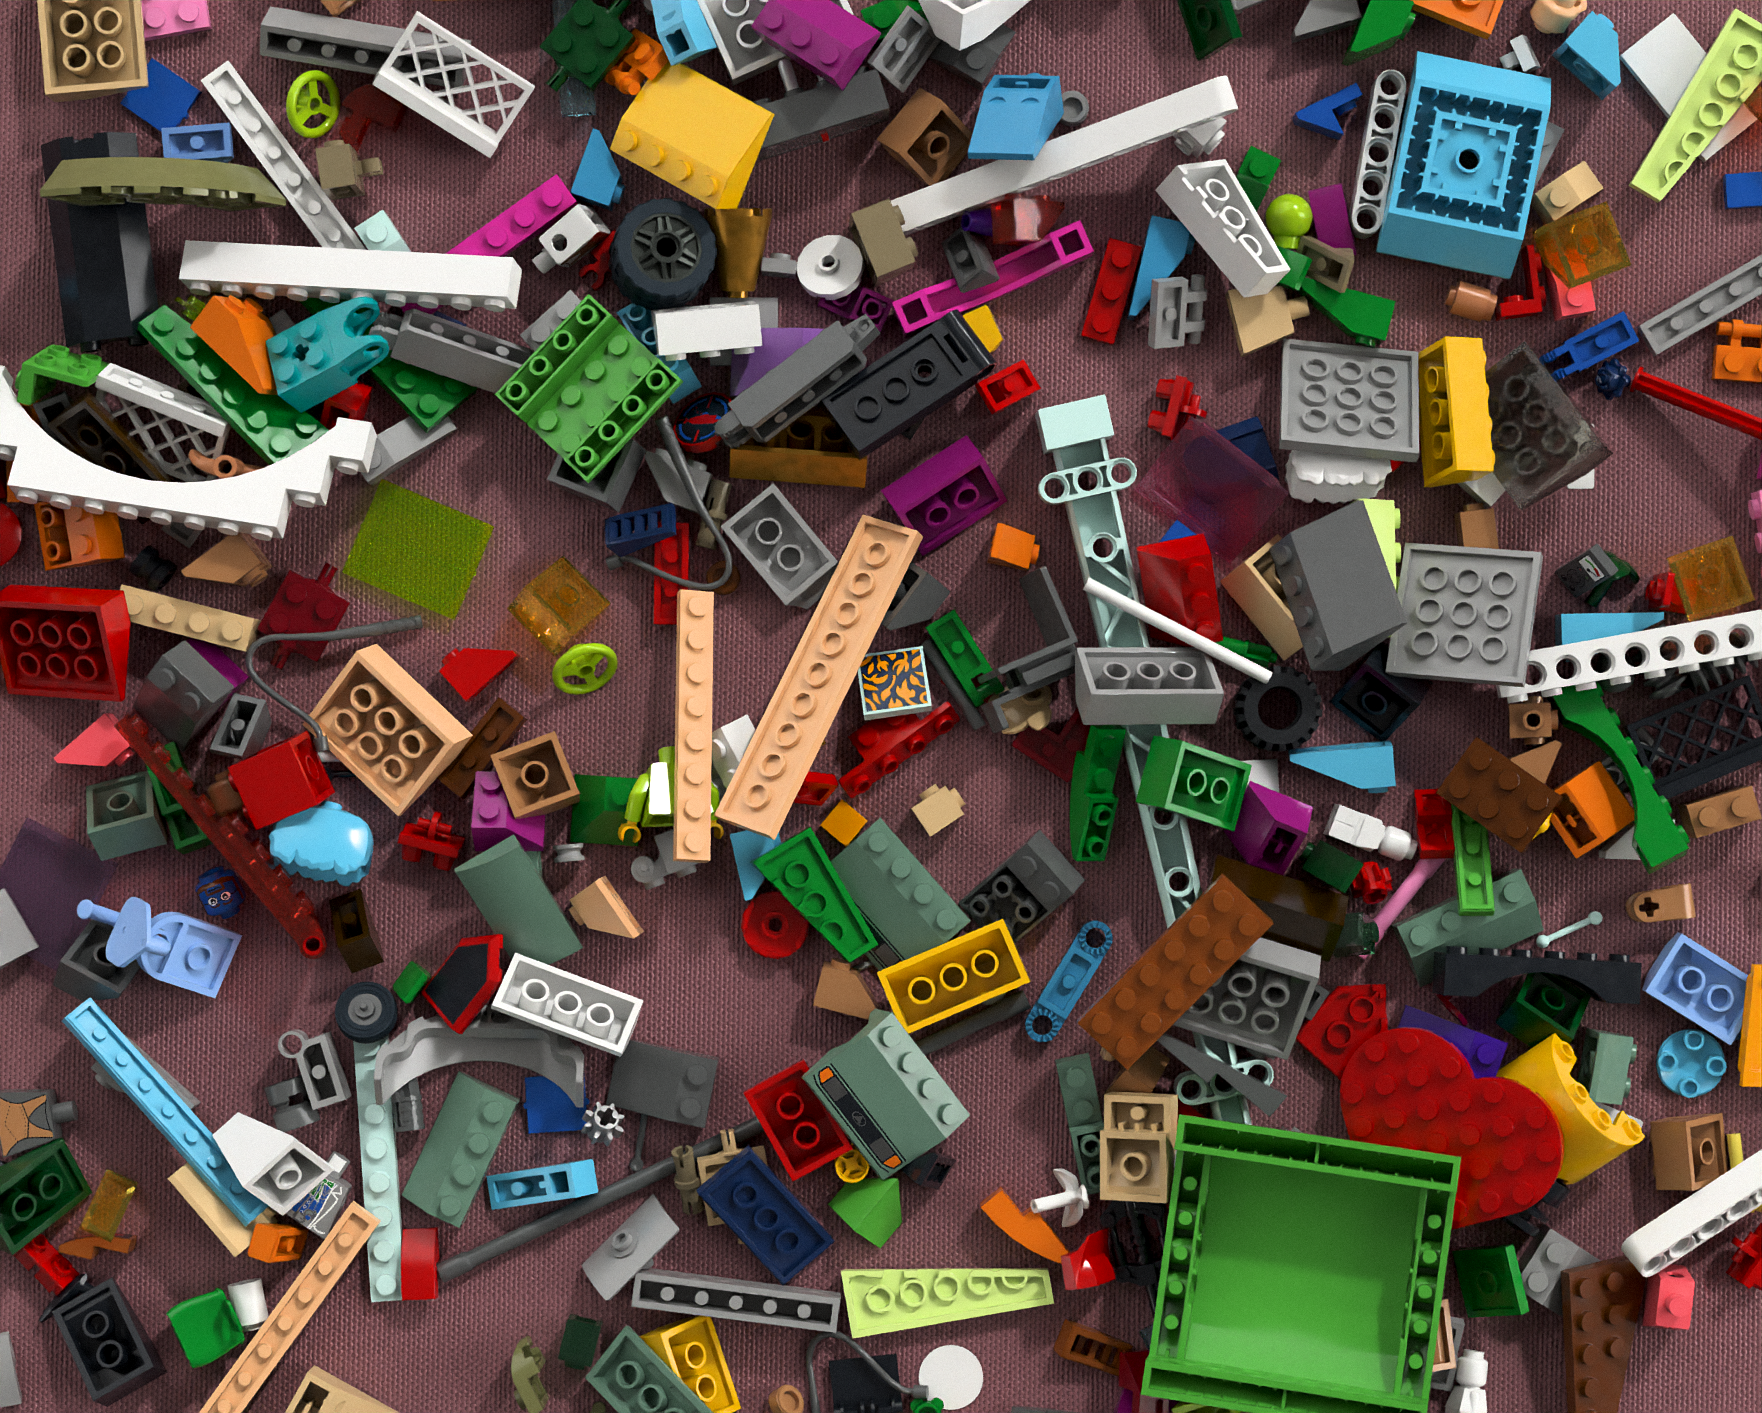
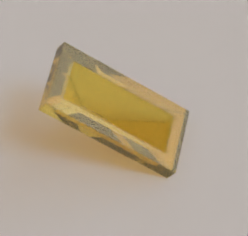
M107 1169L84 1214L79 1229L111 1242L138 1182Z

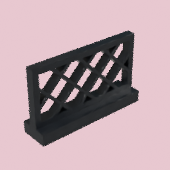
M1750 675L1743 676L1709 692L1702 693L1624 726L1627 736L1631 738L1636 746L1638 754L1635 756L1640 766L1646 765L1655 780V784L1652 785L1658 796L1664 795L1666 799L1762 760V735L1751 739L1741 734L1747 717L1758 721L1762 731V705ZM1743 685L1748 697L1743 709L1728 703L1732 690ZM1724 693L1722 700L1715 697ZM1705 700L1719 704L1713 722L1697 715L1701 703ZM1693 706V709H1692L1691 712H1688V711L1684 710V709H1686V708H1688V707ZM1725 707L1741 714L1735 731L1719 725ZM1676 712L1689 717L1682 735L1666 728L1671 715ZM1663 718L1661 725L1654 723ZM1695 720L1710 726L1704 744L1688 738ZM1647 725L1658 730L1652 747L1640 742L1636 729ZM1716 730L1732 736L1728 749L1723 752L1710 747ZM1664 733L1680 739L1673 757L1658 751ZM1738 739L1744 741V743L1736 746ZM1686 742L1702 749L1697 762L1692 765L1679 760ZM1644 750L1649 752L1648 757H1646ZM1708 752L1714 754L1713 756L1706 758ZM1655 755L1671 762L1667 774L1658 779H1655L1651 769ZM1677 765L1684 767L1675 771Z

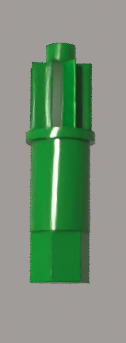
M1223 636V641L1215 642L1260 666L1268 667L1269 662L1275 664L1278 654L1271 652L1272 647L1251 643L1249 640L1242 641Z

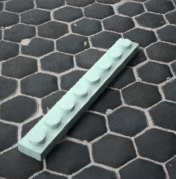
M389 1034L374 1043L364 1044L353 1041L364 1206L367 1211L381 1220L367 1240L371 1302L402 1300L401 1247L403 1233L396 1132L394 1131L395 1122L393 1121L394 1113L392 1112L393 1104L391 1103L392 1096L383 1105H376L374 1088L376 1055L384 1043L389 1044Z

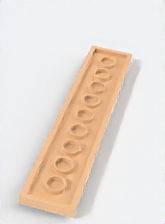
M862 515L714 814L719 820L764 837L776 839L923 539V536L917 530Z

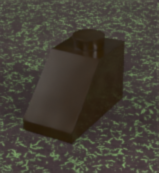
M358 889L329 900L337 946L351 973L383 963L384 958L380 938L362 890Z

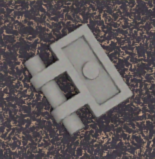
M1191 275V287L1189 288L1188 279L1182 276L1152 279L1148 346L1153 349L1184 346L1185 333H1188V343H1200L1201 331L1205 330V319L1202 318L1203 301L1207 300V289L1204 288V275ZM1187 303H1190L1189 317H1186Z

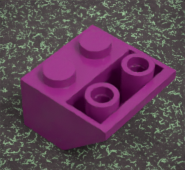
M1250 781L1245 790L1235 831L1224 829V832L1248 865L1284 875L1308 833L1313 807Z

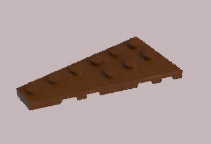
M1625 1255L1561 1271L1568 1413L1618 1412L1646 1277L1641 1275Z

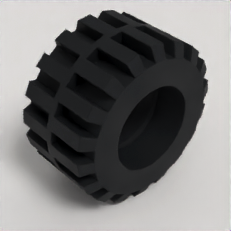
M1272 666L1265 668L1273 672L1267 684L1249 676L1239 686L1240 689L1234 697L1235 708H1233V716L1235 715L1237 722L1235 724L1237 729H1240L1243 733L1242 736L1247 741L1253 743V746L1274 752L1300 747L1302 743L1307 742L1312 737L1311 734L1317 731L1319 726L1318 720L1319 717H1322L1323 710L1320 709V702L1322 700L1315 690L1317 687L1314 682H1310L1307 679V675L1296 671L1292 667ZM1277 688L1288 691L1296 702L1297 712L1295 719L1289 726L1283 729H1272L1266 726L1258 714V703L1261 696L1271 689Z

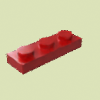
M1109 238L1080 337L1111 346L1114 345L1141 253V246Z
M658 522V528L662 527L661 522ZM676 522V535L655 543L654 548L655 568L688 581L690 523ZM654 575V625H677V592L680 589L689 590L688 587Z

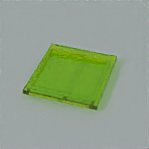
M381 479L366 517L360 525V531L342 573L456 620L495 526Z

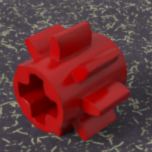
M1364 862L1363 867L1350 885L1353 897L1358 898L1362 896L1363 901L1367 904L1380 903L1386 899L1388 892L1393 890L1389 868L1386 867L1380 870L1378 863Z

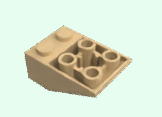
M314 1365L307 1372L285 1413L399 1412Z

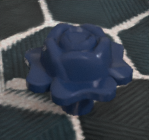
M1614 358L1610 362L1604 361L1602 367L1598 370L1595 384L1597 385V391L1604 394L1606 400L1621 397L1623 388L1630 385L1631 378L1626 374V366L1620 365L1618 359Z

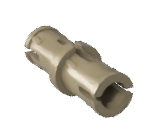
M711 479L705 507L720 532L722 522L727 519L725 510L732 484ZM702 519L695 545L716 550L717 540Z
M683 1145L671 1151L676 1170L674 1183L675 1187L680 1190L683 1212L690 1215L689 1206L692 1205L694 1215L704 1209L702 1198L696 1191L701 1184L699 1171L696 1170L693 1148L686 1145V1154H684Z

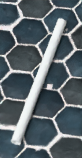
M1088 578L1083 588L1086 592L1264 684L1268 683L1273 673L1091 578Z

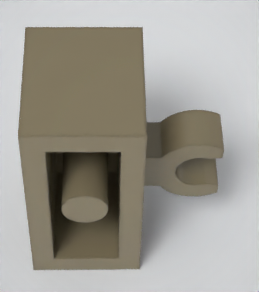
M344 140L324 142V147L315 148L321 189L331 200L364 196L363 177L384 175L382 161H379V157L360 161L359 154L349 143L345 144Z

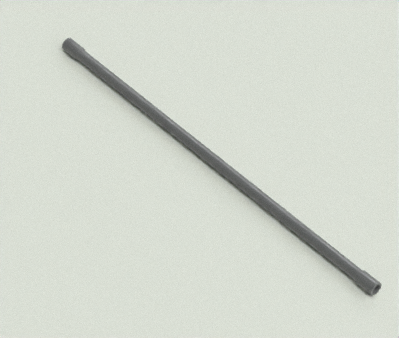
M1020 990L995 1002L994 1005L928 1035L915 1043L926 1056L998 1021H1004L1030 1009L1031 1006L1024 991ZM757 1117L732 1127L736 1144L764 1132ZM726 1130L727 1141L729 1142L728 1130ZM720 1133L692 1146L695 1164L697 1163V1157L717 1154L723 1150ZM670 1156L598 1190V1193L578 1199L470 1251L461 1252L438 1263L437 1270L441 1279L446 1283L471 1271L474 1267L676 1173L673 1157Z

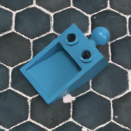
M1039 73L994 75L982 96L968 149V159L1035 160L1064 114L1060 77L1043 76Z

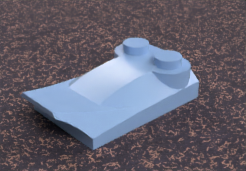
M1677 932L1664 946L1647 973L1642 991L1728 1045L1741 1038L1746 979L1748 975L1684 934Z

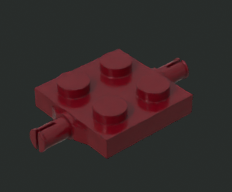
M325 562L317 579L305 578L289 570L257 630L266 635L317 633L336 630L350 605L349 601L339 597L328 587L338 568L332 566L327 577H325L331 567V564ZM275 641L280 646L270 664L276 666L282 655L277 668L283 670L291 652L303 654L318 662L329 641Z

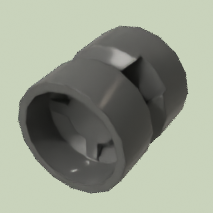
M302 1075L264 1088L269 1106L276 1108V1112L272 1116L277 1130L287 1132L321 1120L318 1109H312ZM292 1096L295 1104L289 1106L288 1097Z

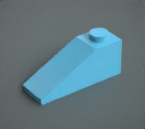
M1664 612L1555 615V646L1642 631L1663 620Z
M1390 740L1288 750L1291 762L1357 788L1368 789V793H1384L1388 791V787L1396 786L1393 745Z
M593 1159L486 1176L492 1210L577 1198L598 1193Z

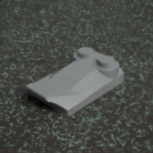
M773 483L720 527L786 606H798L807 610L822 598L838 561Z

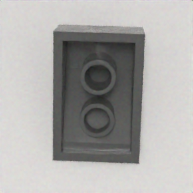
M184 640L161 656L146 676L133 707L170 742H176L179 750L183 753L231 693L234 686Z
M630 1039L621 1057L616 1055L606 1105L613 1103L615 1104L614 1107L672 1122L705 1128L720 1057Z

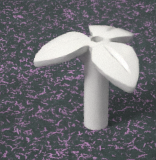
M1056 1168L1053 1169V1173L1060 1185L1065 1189V1192L1031 1200L1030 1206L1033 1213L1065 1206L1062 1227H1070L1081 1219L1083 1208H1089L1088 1193L1084 1184L1079 1187L1078 1179L1075 1175L1065 1169Z

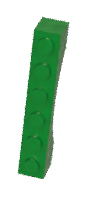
M1596 681L1597 688L1577 692L1575 685L1562 687L1563 694L1549 696L1547 700L1551 703L1552 709H1558V719L1564 728L1581 734L1599 746L1622 773L1630 790L1634 808L1632 846L1648 874L1685 856L1689 849L1687 846L1690 843L1689 837L1681 825L1676 826L1671 819V806L1664 795H1657L1652 786L1655 784V780L1646 765L1640 766L1635 757L1638 754L1635 744L1629 736L1623 737L1618 728L1621 723L1612 707L1606 708L1601 699L1603 691L1599 683Z

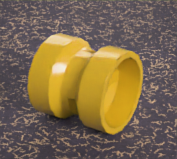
M851 1142L853 1149L835 1158L834 1164L838 1176L843 1181L856 1183L863 1180L868 1174L869 1164Z

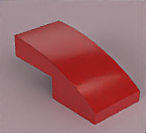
M1438 789L1414 790L1415 823L1420 859L1454 858L1455 847L1451 826V803L1436 793Z
M438 1227L403 1229L401 1247L402 1301L436 1299L439 1297L437 1262L440 1261Z

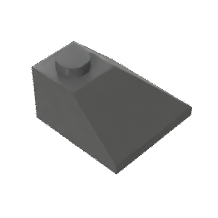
M1002 24L984 40L960 51L940 40L928 60L981 91L1016 32Z
M911 562L881 624L891 631L929 620L950 594V591L928 572Z
M92 919L60 960L53 986L81 1001H86L90 997L92 1000L119 998L141 968L136 959L124 968L108 961L106 958V945L114 927Z

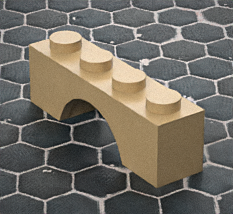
M121 584L120 590H123L125 594L130 622L245 652L256 641L259 631L257 628L261 620Z

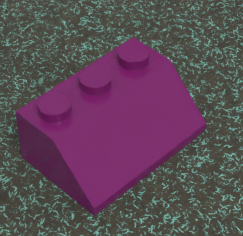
M768 0L751 25L761 40L842 91L881 35L880 31L830 0Z
M967 435L881 490L902 526L917 530L923 536L918 547L922 556L1008 501L984 457Z

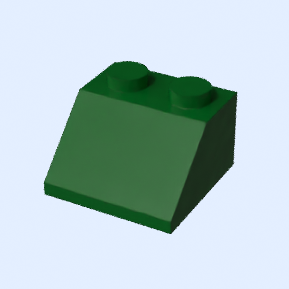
M1367 0L1361 14V19L1356 26L1341 64L1349 66L1392 48L1397 39L1403 41L1406 33L1408 34L1416 16V14L1411 12L1414 2L1411 0Z

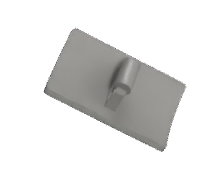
M652 1194L582 1264V1268L600 1295L606 1301H610L641 1269L647 1270L653 1266L654 1261L652 1258L679 1232V1227L664 1210L657 1197Z

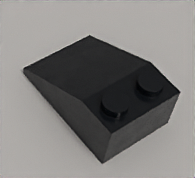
M111 1277L52 1311L94 1402L108 1407L167 1373L152 1340L114 1278Z

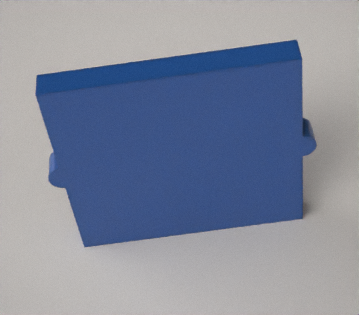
M151 58L147 64L149 87L128 91L120 104L161 132V128L178 127L184 118H189L188 112L202 92Z
M585 1073L583 1108H577L570 1097L544 1076L525 1077L526 1102L523 1104V1107L527 1109L528 1134L582 1130L587 1123L582 1117L587 1110V1104L590 1102V1099L586 1097Z

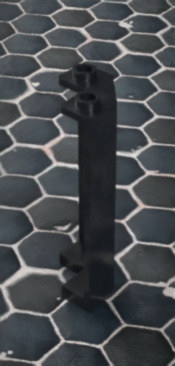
M102 132L94 133V138L78 140L71 136L58 138L42 144L41 153L45 183L62 160L139 157L136 133ZM125 198V204L80 206L47 199L66 347H80L81 353H92L101 351V345L114 341H128L129 347L149 345V341L137 329L140 321L159 309L145 203L127 202Z

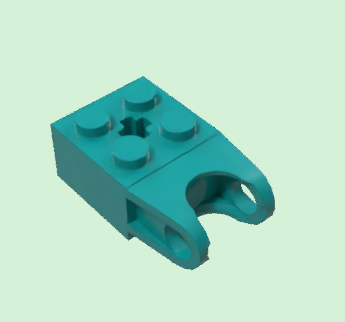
M369 297L350 299L322 310L266 340L278 396L302 413L358 383L357 377L381 362L389 353L388 341L381 335L363 336L367 327L373 324L380 314L378 302ZM360 308H371L360 314L354 313ZM372 346H380V348H378L375 351L366 350Z

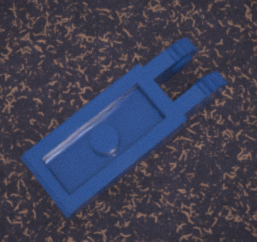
M1622 311L1561 343L1562 346L1539 357L1542 364L1550 363L1556 360L1558 356L1567 353L1572 365L1554 371L1549 376L1551 382L1554 383L1575 371L1579 373L1639 342V339L1625 312Z

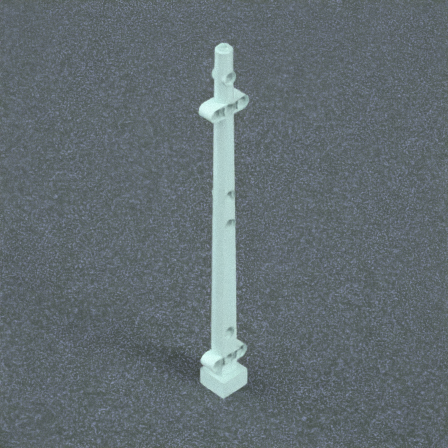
M1105 394L1037 410L1035 419L1043 454L1053 453L1057 472L1046 475L1040 481L1038 495L1044 503L1049 505L1065 503L1084 585L1088 578H1091L1140 603L1117 491L1128 488L1135 481L1137 469L1134 463L1127 458H1109L1106 440H1110L1114 436ZM1115 465H1123L1128 469L1129 479L1127 482L1118 483L1113 480L1111 470ZM1089 472L1095 476L1096 486L1093 490L1085 491L1079 487L1078 477L1081 473ZM1057 480L1062 484L1063 493L1060 497L1050 498L1046 495L1044 486L1047 481ZM1097 539H1105L1110 543L1111 552L1108 557L1101 558L1094 553L1093 544ZM1086 592L1100 648L1150 647L1143 620ZM1166 724L1120 725L1126 729L1123 747L1136 798L1153 736L1169 738ZM1137 803L1168 929L1202 894L1188 823L1185 817L1172 814L1171 819L1167 823L1158 824L1154 819L1155 808ZM1175 872H1183L1186 875L1187 883L1181 890H1173L1169 885L1170 876ZM1192 1031L1196 1049L1248 1074L1252 1066L1263 1065L1265 1075L1260 1081L1268 1085L1272 1083L1274 1071L1265 1060L1256 1056L1238 1059L1235 1044ZM1192 1070L1185 1071L1176 1077L1174 1092L1178 1094L1179 1100L1184 1104L1199 1105L1209 1102L1213 1119L1252 1125L1246 1097L1232 1085L1226 1089L1216 1088L1215 1078L1218 1073L1214 1075L1209 1083ZM1195 1080L1198 1082L1199 1090L1194 1096L1186 1097L1182 1095L1181 1088L1185 1081Z

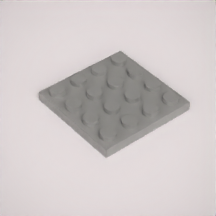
M1283 338L1281 346L1279 449L1417 463L1419 457L1418 352Z
M1405 542L1397 595L1407 624L1391 635L1385 672L1396 677L1525 687L1543 561L1542 553Z

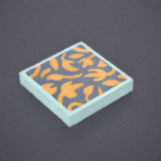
M923 646L865 655L858 669L865 721L932 711Z

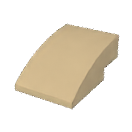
M1110 1092L1104 1095V1129L1100 1131V1200L1168 1203L1176 1152L1174 1147L1178 1120V1094Z

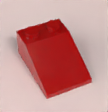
M804 1059L743 1091L792 1182L853 1149L850 1139L802 1079V1076L809 1070Z

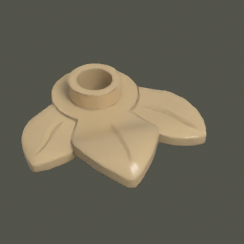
M1048 685L1001 704L1000 706L1009 725V728L1001 732L1004 734H1017L1024 731L1028 726L1036 731H1041L1045 728L1052 717L1049 707L1052 700L1050 687ZM1008 686L1004 688L1003 692L1009 690ZM994 694L988 702L1000 698L999 694Z

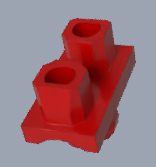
M1176 375L1175 380L1159 379L1156 397L1170 402L1167 413L1152 410L1147 427L1160 433L1170 441L1180 442L1183 427L1193 430L1196 418L1206 419L1207 411L1199 409L1201 396L1192 394L1194 383L1188 381L1186 377Z
M435 811L431 820L419 817L417 824L406 822L403 831L399 833L397 843L402 844L403 860L419 862L422 858L423 850L435 853L432 866L449 871L455 858H458L463 849L466 837L451 834L452 825L441 823L442 813Z
M1760 1223L1755 1232L1752 1233L1750 1231L1743 1242L1736 1237L1731 1240V1243L1738 1249L1731 1258L1733 1263L1726 1273L1749 1289L1755 1287L1762 1290V1223Z

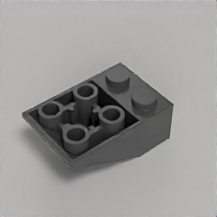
M1038 830L958 903L981 928L1004 919L1014 943H1016L1072 896L1085 879L1042 831Z

